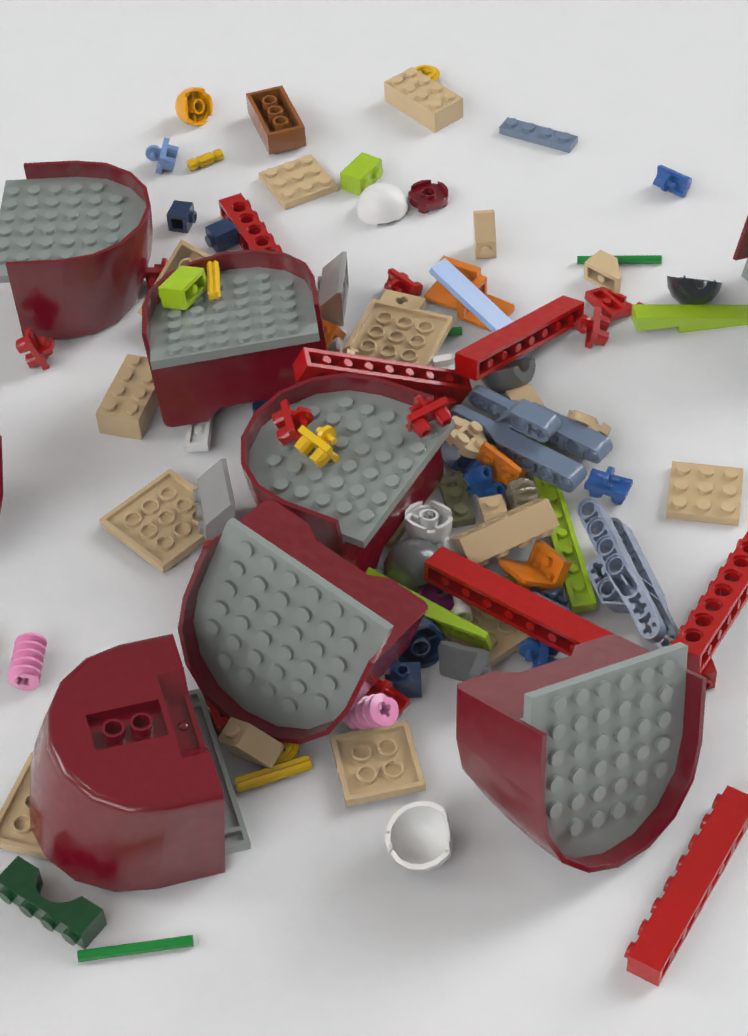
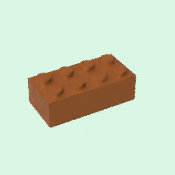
M282 85L246 93L248 114L269 155L306 146L305 126Z

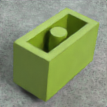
M361 152L340 172L341 189L360 196L365 188L374 184L382 177V159Z
M180 266L158 287L163 308L187 310L207 290L204 268Z

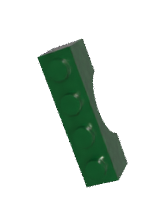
M17 856L0 874V898L7 904L14 903L27 917L32 918L34 916L40 920L47 930L59 932L70 945L74 946L77 944L86 949L107 925L103 909L83 896L63 903L46 900L40 895L44 883L39 869Z

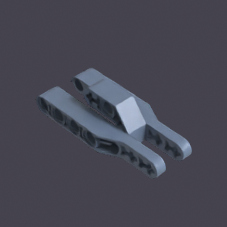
M480 385L475 386L468 393V400L474 407L496 417L495 421L459 404L449 411L453 416H458L470 422H478L483 427L482 433L485 435L487 442L490 445L492 443L498 448V451L504 452L511 457V460L521 467L523 471L568 493L574 491L585 479L587 471L584 466L520 433L542 443L549 441L559 446V449H565L578 455L580 459H586L595 464H599L613 449L611 440L595 430L536 402H530L526 399L521 401L510 400Z
M583 499L577 507V513L599 557L589 563L587 573L601 603L613 612L630 613L640 635L651 643H657L659 649L668 646L670 642L665 638V635L675 640L679 630L668 610L664 593L632 530L618 518H610L607 510L594 499Z

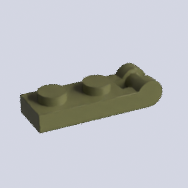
M455 471L452 475L445 476L443 474L442 480L439 483V489L444 504L452 511V528L476 524V517L463 482L461 471Z

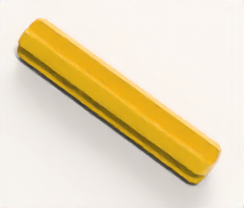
M216 260L207 263L208 299L212 301L214 299L218 300L221 297L219 262Z
M303 755L275 764L272 769L266 767L235 777L234 784L238 792H243L311 770L312 763L308 755Z

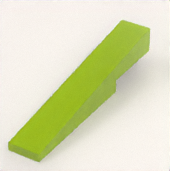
M632 304L631 318L636 332L676 327L678 333L748 325V305Z
M370 567L366 571L368 575L387 577ZM403 586L427 603L428 609L423 618H428L435 622L443 634L491 651L493 644L487 631Z

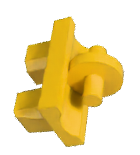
M303 425L297 430L302 436L294 447L304 456H307L313 448H316L309 458L318 467L322 468L330 459L335 463L340 460V456L333 452V448L330 446V444L335 445L337 443L335 428L330 425H326L323 428L318 427L316 429L318 435H315Z

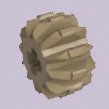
M518 478L507 484L505 501L507 502L506 508L508 510L539 498L537 494L538 489L535 487L534 481Z

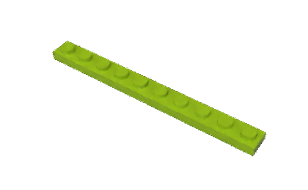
M521 433L522 435H524V436H526V437H528V438H530V439H532V440H534V441H536V442H538V443H540V444H542V445L548 447L547 441L542 443V442H539V441H537V440H535V439H533V438H531V437H529V436H527V435ZM531 475L535 487L538 489L537 494L539 498L549 499L560 526L553 528L554 533L549 535L552 548L572 563L563 583L571 612L597 610L596 598L561 489Z

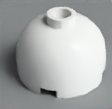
M423 501L411 504L405 510L404 519L405 530L409 538H422L437 545L449 536L453 522L450 508L436 501H430V505H422Z

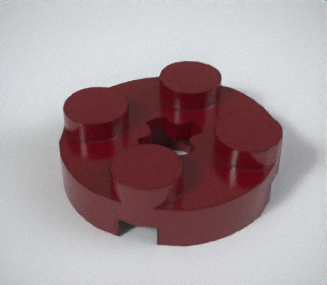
M431 180L418 181L411 186V190L408 192L409 203L417 208L420 213L424 214L431 210L444 208L448 205V188L439 181L438 184L431 183Z

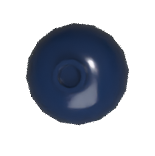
M423 618L408 648L398 658L400 663L420 662L421 669L436 664L439 661L438 645L440 641H445L438 625L428 618Z

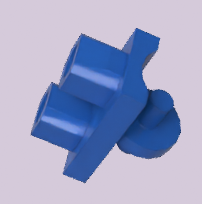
M658 165L653 185L660 187L664 192L668 191L684 198L686 197L687 190L690 189L692 178L666 166Z
M479 460L474 461L471 468L462 476L469 485L466 489L468 494H476L478 498L498 494L503 496L506 488L502 483H496L493 480L492 469L489 465H482Z
M611 466L607 468L606 472L592 468L589 478L584 483V489L589 490L591 497L610 496L612 503L621 505L633 485V480L614 475L615 468Z
M529 637L527 641L519 644V654L525 658V661L532 662V668L559 660L548 656V654L557 656L558 650L537 639L534 640V638Z

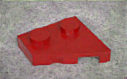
M605 287L592 289L585 293L584 299L594 308L595 306L600 307L601 314L611 318L610 322L631 316L632 303L627 302V297L622 294L614 293Z

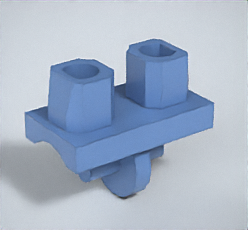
M164 137L162 148L157 145H151L146 149V157L151 161H158L155 172L157 174H161L162 169L173 172L179 147L170 145V138Z

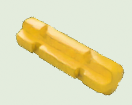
M216 149L212 151L213 153L208 152L197 156L196 159L187 160V167L190 171L198 169V166L201 168L215 163V160L216 162L224 159L221 149Z

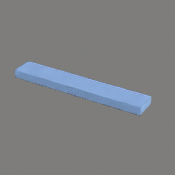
M446 258L430 268L429 273L492 332L513 322ZM532 351L526 353L525 355L521 356L520 358H525V357H526L528 354H530Z

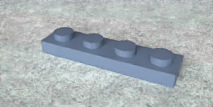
M507 117L499 127V134L570 153L578 143V136L527 123L515 118Z

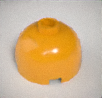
M190 87L183 90L177 96L175 102L176 114L184 123L202 126L208 122L205 120L208 119V116L212 115L213 102L210 94H206L204 88Z

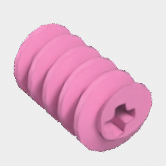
M30 632L23 633L15 639L7 676L8 681L14 687L26 691L38 688L44 655L46 653L45 648L47 646V640L44 636Z
M381 693L364 696L343 720L349 728L355 731L367 728L388 727L397 720L399 713L398 704L393 698Z

